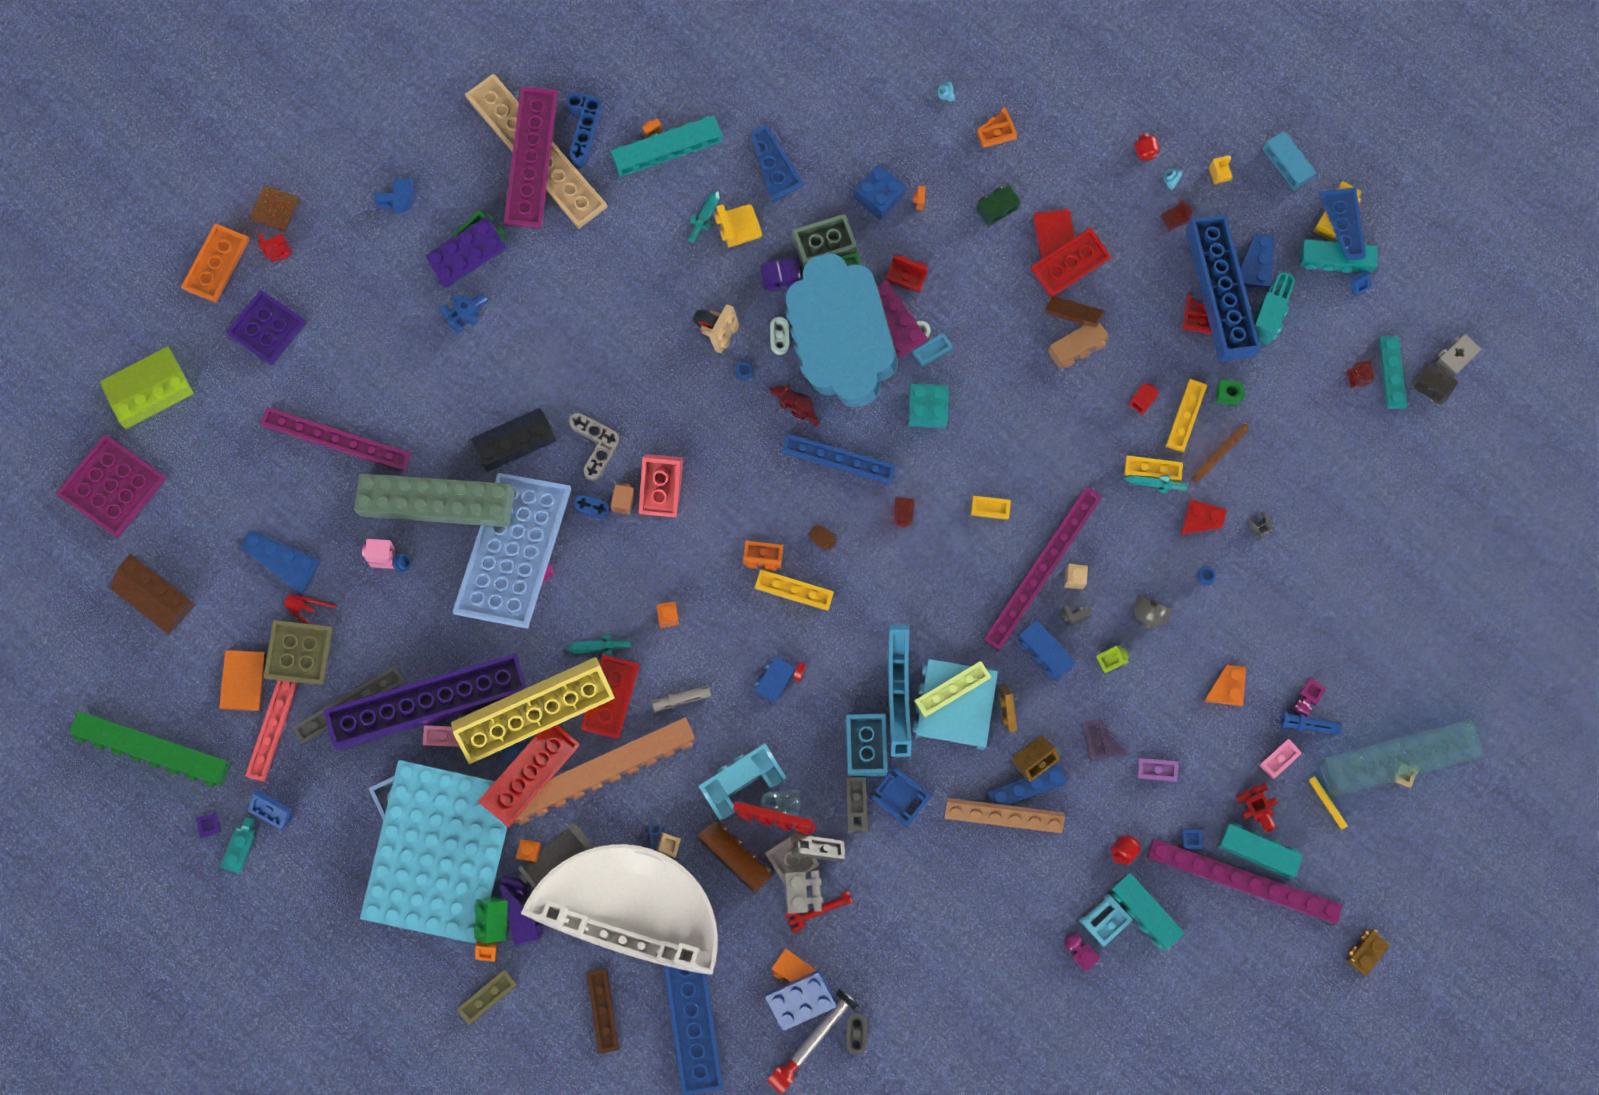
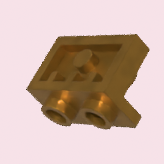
M1375 929L1365 930L1359 937L1360 943L1357 946L1354 945L1347 953L1349 957L1346 961L1363 976H1367L1390 946V944L1376 934L1378 931Z

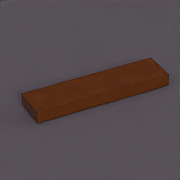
M607 969L587 972L598 1052L601 1054L619 1050Z

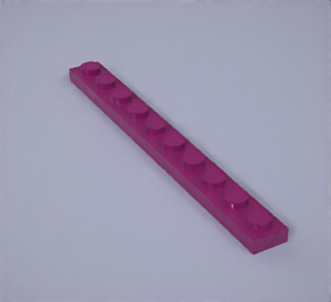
M1086 486L983 641L1000 651L1101 500V495Z
M1156 839L1152 840L1147 859L1321 920L1338 924L1342 904Z

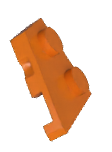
M1006 107L1002 108L996 117L993 116L986 124L977 129V136L982 148L1017 139V132Z
M1226 665L1206 696L1205 702L1243 706L1246 667Z

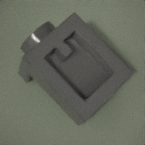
M1067 604L1063 605L1062 612H1060L1063 622H1067L1069 627L1090 619L1092 616L1090 607L1086 609L1083 607L1077 608L1072 611V614Z

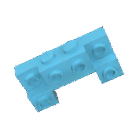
M763 744L746 756L743 754L733 760L734 764L729 767L724 765L717 770L718 774L698 786L720 822L735 813L733 810L734 805L729 797L758 778L762 777L769 789L786 780L787 777L766 744Z

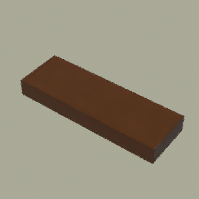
M1052 297L1045 308V314L1097 328L1104 315V310Z

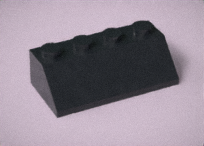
M541 408L471 438L486 472L556 442L555 435Z

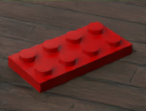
M1090 227L1032 265L1030 269L1052 298L1109 261L1112 256Z
M602 654L600 666L615 699L586 711L581 730L619 740L640 664Z
M736 801L733 806L737 816L741 817L740 819L752 822V819L764 826L771 827V824L779 826L778 828L781 830L790 831L791 828L798 831V834L809 836V833L815 834L817 826L810 819Z

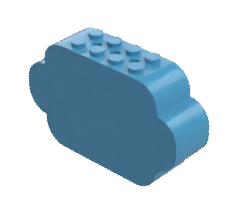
M828 253L816 256L805 265L803 280L791 285L786 294L788 309L785 310L790 325L793 326L790 328L792 338L798 344L795 345V350L800 361L802 360V363H799L801 372L819 394L826 396L837 394L841 402L850 407L869 404L880 394V381L890 378L898 366L896 351L873 274L865 266H847L845 261L836 254Z

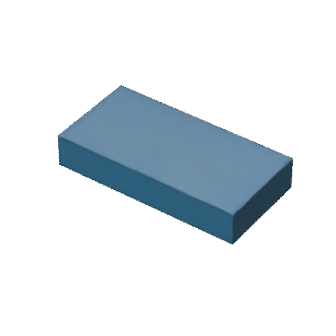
M942 333L912 350V354L922 368L952 351L954 347L946 335Z

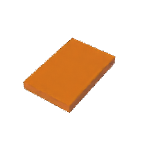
M225 650L220 709L260 711L265 652Z

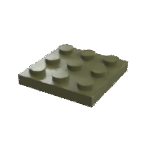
M273 620L264 678L324 686L333 628L330 626Z

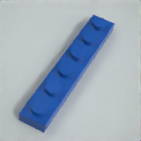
M787 434L782 448L783 454L891 485L896 465L791 434Z

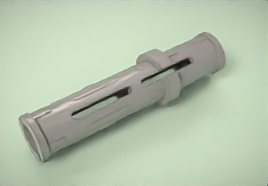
M708 685L678 694L672 695L671 693L664 698L651 700L655 713L664 709H675L676 706L711 697Z

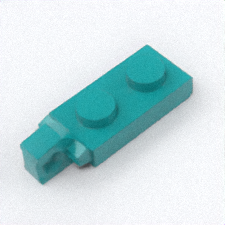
M245 817L242 826H237L220 868L237 874L241 873L255 839V831L252 830L255 823L254 819Z

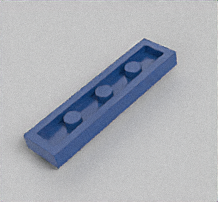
M1059 764L1047 769L1032 782L1023 778L989 791L987 796L992 804L1010 806L1064 785L1067 781Z

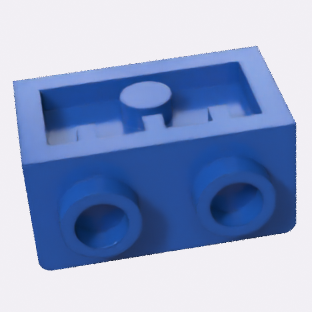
M259 790L253 793L248 808L250 813L280 830L291 821V808Z

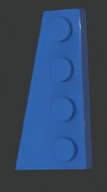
M1357 188L1319 192L1318 195L1346 261L1366 259Z
M249 530L241 545L242 549L265 565L302 596L320 564V560L252 530Z

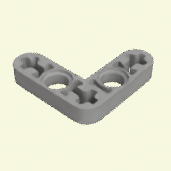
M575 413L569 419L571 429L598 443L584 467L586 479L596 481L600 478L620 443L619 435L614 430L587 416ZM581 419V423L586 426V430L583 431L584 426L580 424L575 426L574 420L578 421ZM598 427L600 430L599 434L596 436L589 433L590 428ZM603 431H605V436L608 438L614 436L615 442H610L609 444L608 439L602 437ZM604 451L607 453V458L598 460L596 457L597 453ZM593 461L598 464L595 469L597 474L590 476L588 470L594 468L595 463Z

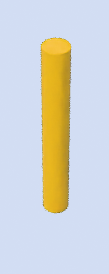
M1315 776L1310 778L1308 781L1340 829L1346 828L1348 826L1317 778Z

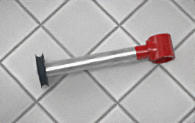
M839 988L838 992L834 993L840 998L837 1001V1007L827 1013L785 1066L779 1065L766 1081L781 1095L794 1081L795 1076L793 1074L847 1008L850 1007L855 1011L856 1007H859L851 996L843 993Z

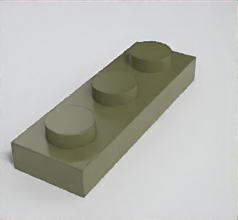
M503 970L456 1010L470 1026L518 985L506 970Z

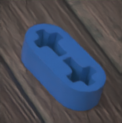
M580 495L574 501L575 510L580 514L597 519H605L610 514L609 505L603 500ZM584 500L586 501V505H589L591 507L584 506L583 509H581L578 503H582ZM604 506L606 512L602 511L601 514H598V510L594 509V507L600 508Z

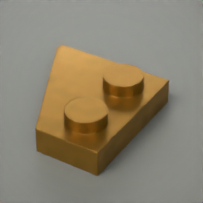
M1006 684L998 685L1000 694L999 702L1003 710V715L1001 716L1002 724L1009 732L1017 731L1013 693Z

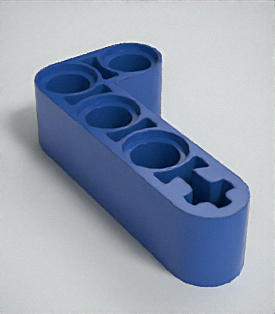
M572 92L566 98L567 108L570 114L580 116L570 149V159L574 167L582 168L587 164L601 116V104L597 97ZM573 102L579 103L578 105H571ZM591 106L597 107L593 110L589 109ZM587 122L592 123L590 126L584 125ZM587 139L586 142H580L579 140Z

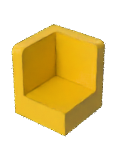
M1230 155L1212 160L1209 171L1214 184L1232 180L1233 177L1228 165L1231 160Z

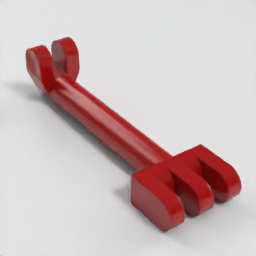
M849 891L841 894V897L821 905L822 911L814 912V909L803 914L787 913L785 918L794 916L795 919L789 921L788 925L791 926L797 923L798 926L791 929V932L795 933L805 928L803 922L841 905L853 903V900L850 897Z

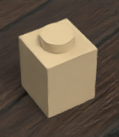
M1068 564L1065 569L1064 588L1083 590L1087 583L1088 566Z

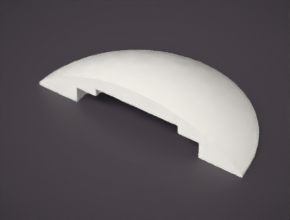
M621 844L600 846L578 853L560 863L540 881L529 896L521 912L522 915L556 930L632 957L712 975L718 949V935L713 909L708 897L697 880L682 865L672 858L649 848Z

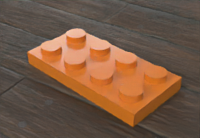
M214 223L181 285L182 290L217 303L250 241L249 237Z

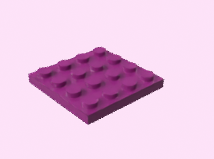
M885 280L878 284L877 287L897 359L899 360L927 342L928 338L889 282Z
M105 434L57 491L56 495L118 539L167 478Z

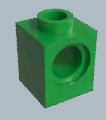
M1220 380L1216 385L1215 403L1238 406L1245 396V389H1242L1243 382ZM1227 390L1233 391L1235 396H1230Z

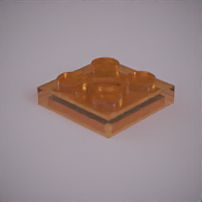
M264 185L249 218L251 221L285 233L300 199Z

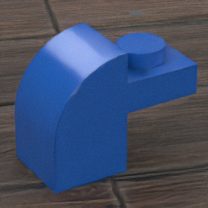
M394 179L393 193L374 194L376 206L381 209L393 207L395 214L407 211L414 202L415 185L412 179Z

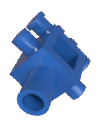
M480 293L473 299H470L468 295L461 298L458 294L453 298L455 302L451 304L453 308L451 311L447 304L439 308L440 312L444 314L443 318L445 321H449L448 325L454 328L456 334L464 329L459 324L460 322L463 325L468 322L471 325H475L478 322L476 319L479 316L478 308L488 302L483 293Z

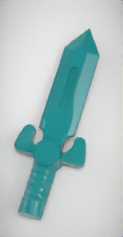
M718 190L709 194L698 215L699 220L696 221V215L691 217L690 223L694 224L695 227L688 238L689 242L694 243L702 229L710 230L711 222H708L706 225L704 223L709 220L720 200Z
M1136 475L1123 478L1130 484L1159 488L1158 491L1167 494V491L1170 489L1187 491L1188 483L1173 482L1169 479V475H1161L1160 479Z
M605 634L601 638L608 640L607 642L602 640L573 642L565 649L573 654L602 652L604 649H608V651L602 654L612 656L613 649L628 648L631 645L630 640L612 641L611 635Z

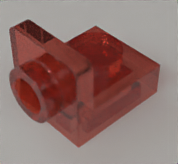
M1182 200L1178 206L1162 213L1161 218L1169 231H1172L1190 221L1192 210Z

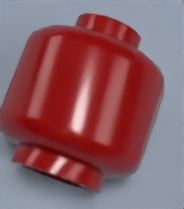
M1148 133L1138 136L1139 140L1134 143L1137 157L1143 159L1144 162L1157 158L1160 147L1156 136H1149Z
M1131 835L1119 836L1110 849L1113 860L1118 864H1131L1140 852L1138 840Z

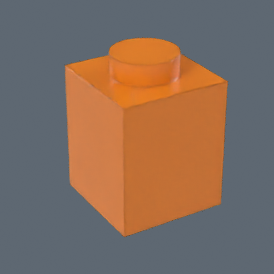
M676 602L656 605L660 628L679 625Z

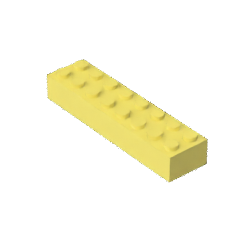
M594 657L451 722V726L459 746L468 763L471 764L615 698L597 657Z

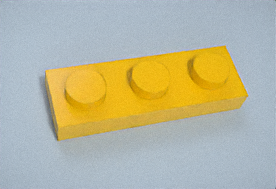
M1127 455L1125 458L1124 476L1136 475L1160 479L1161 475H1169V479L1173 482H1181L1183 463Z

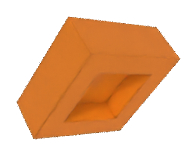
M658 118L646 122L642 127V134L645 139L652 134L662 132L661 123Z
M918 186L917 192L913 193V203H916V210L923 211L926 186Z
M521 839L516 859L537 863L541 848L540 842Z
M477 940L475 959L495 962L497 942L483 943Z

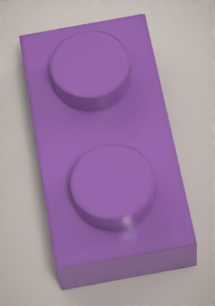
M1138 759L1137 779L1177 782L1178 761Z

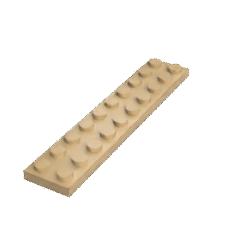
M493 73L468 91L465 97L513 152L519 102ZM552 141L546 192L575 226L580 229L608 207Z

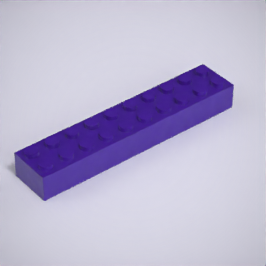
M515 653L323 711L333 747L337 752L484 708L527 687L517 654Z

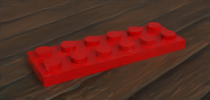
M558 725L538 733L478 802L509 828L581 744Z

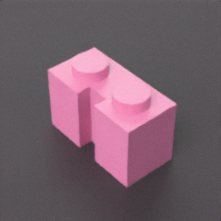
M367 539L366 545H363L362 556L369 562L370 567L394 569L393 557L396 554V549L391 541Z

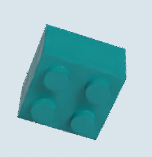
M910 384L908 427L946 428L948 422V385Z

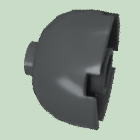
M1138 595L1134 605V614L1141 621V626L1150 630L1152 626L1159 628L1168 623L1172 616L1173 609Z

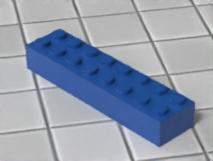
M1227 215L1192 218L1185 230L1218 361L1255 358L1261 347Z

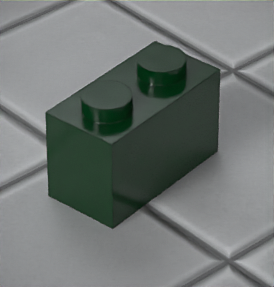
M1010 185L1001 186L990 196L985 195L980 198L976 210L989 227L1018 210L1021 201Z

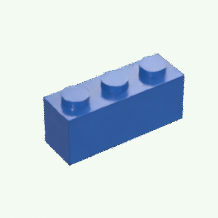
M1037 620L1017 638L1021 648L1025 651L1028 650L1032 654L1031 657L1038 665L1041 664L1046 669L1045 673L1050 679L1059 680L1076 664L1073 658Z

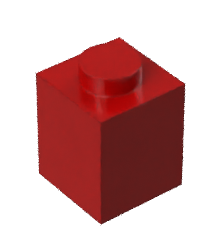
M1144 382L1131 398L1128 405L1144 415L1160 393L1156 387Z

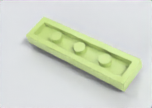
M980 661L919 697L914 703L923 717L926 718L991 679V676Z

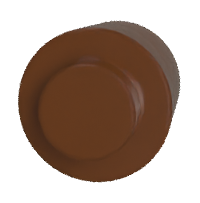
M816 524L808 534L811 537V541L824 551L828 549L831 551L837 544V536L823 525Z

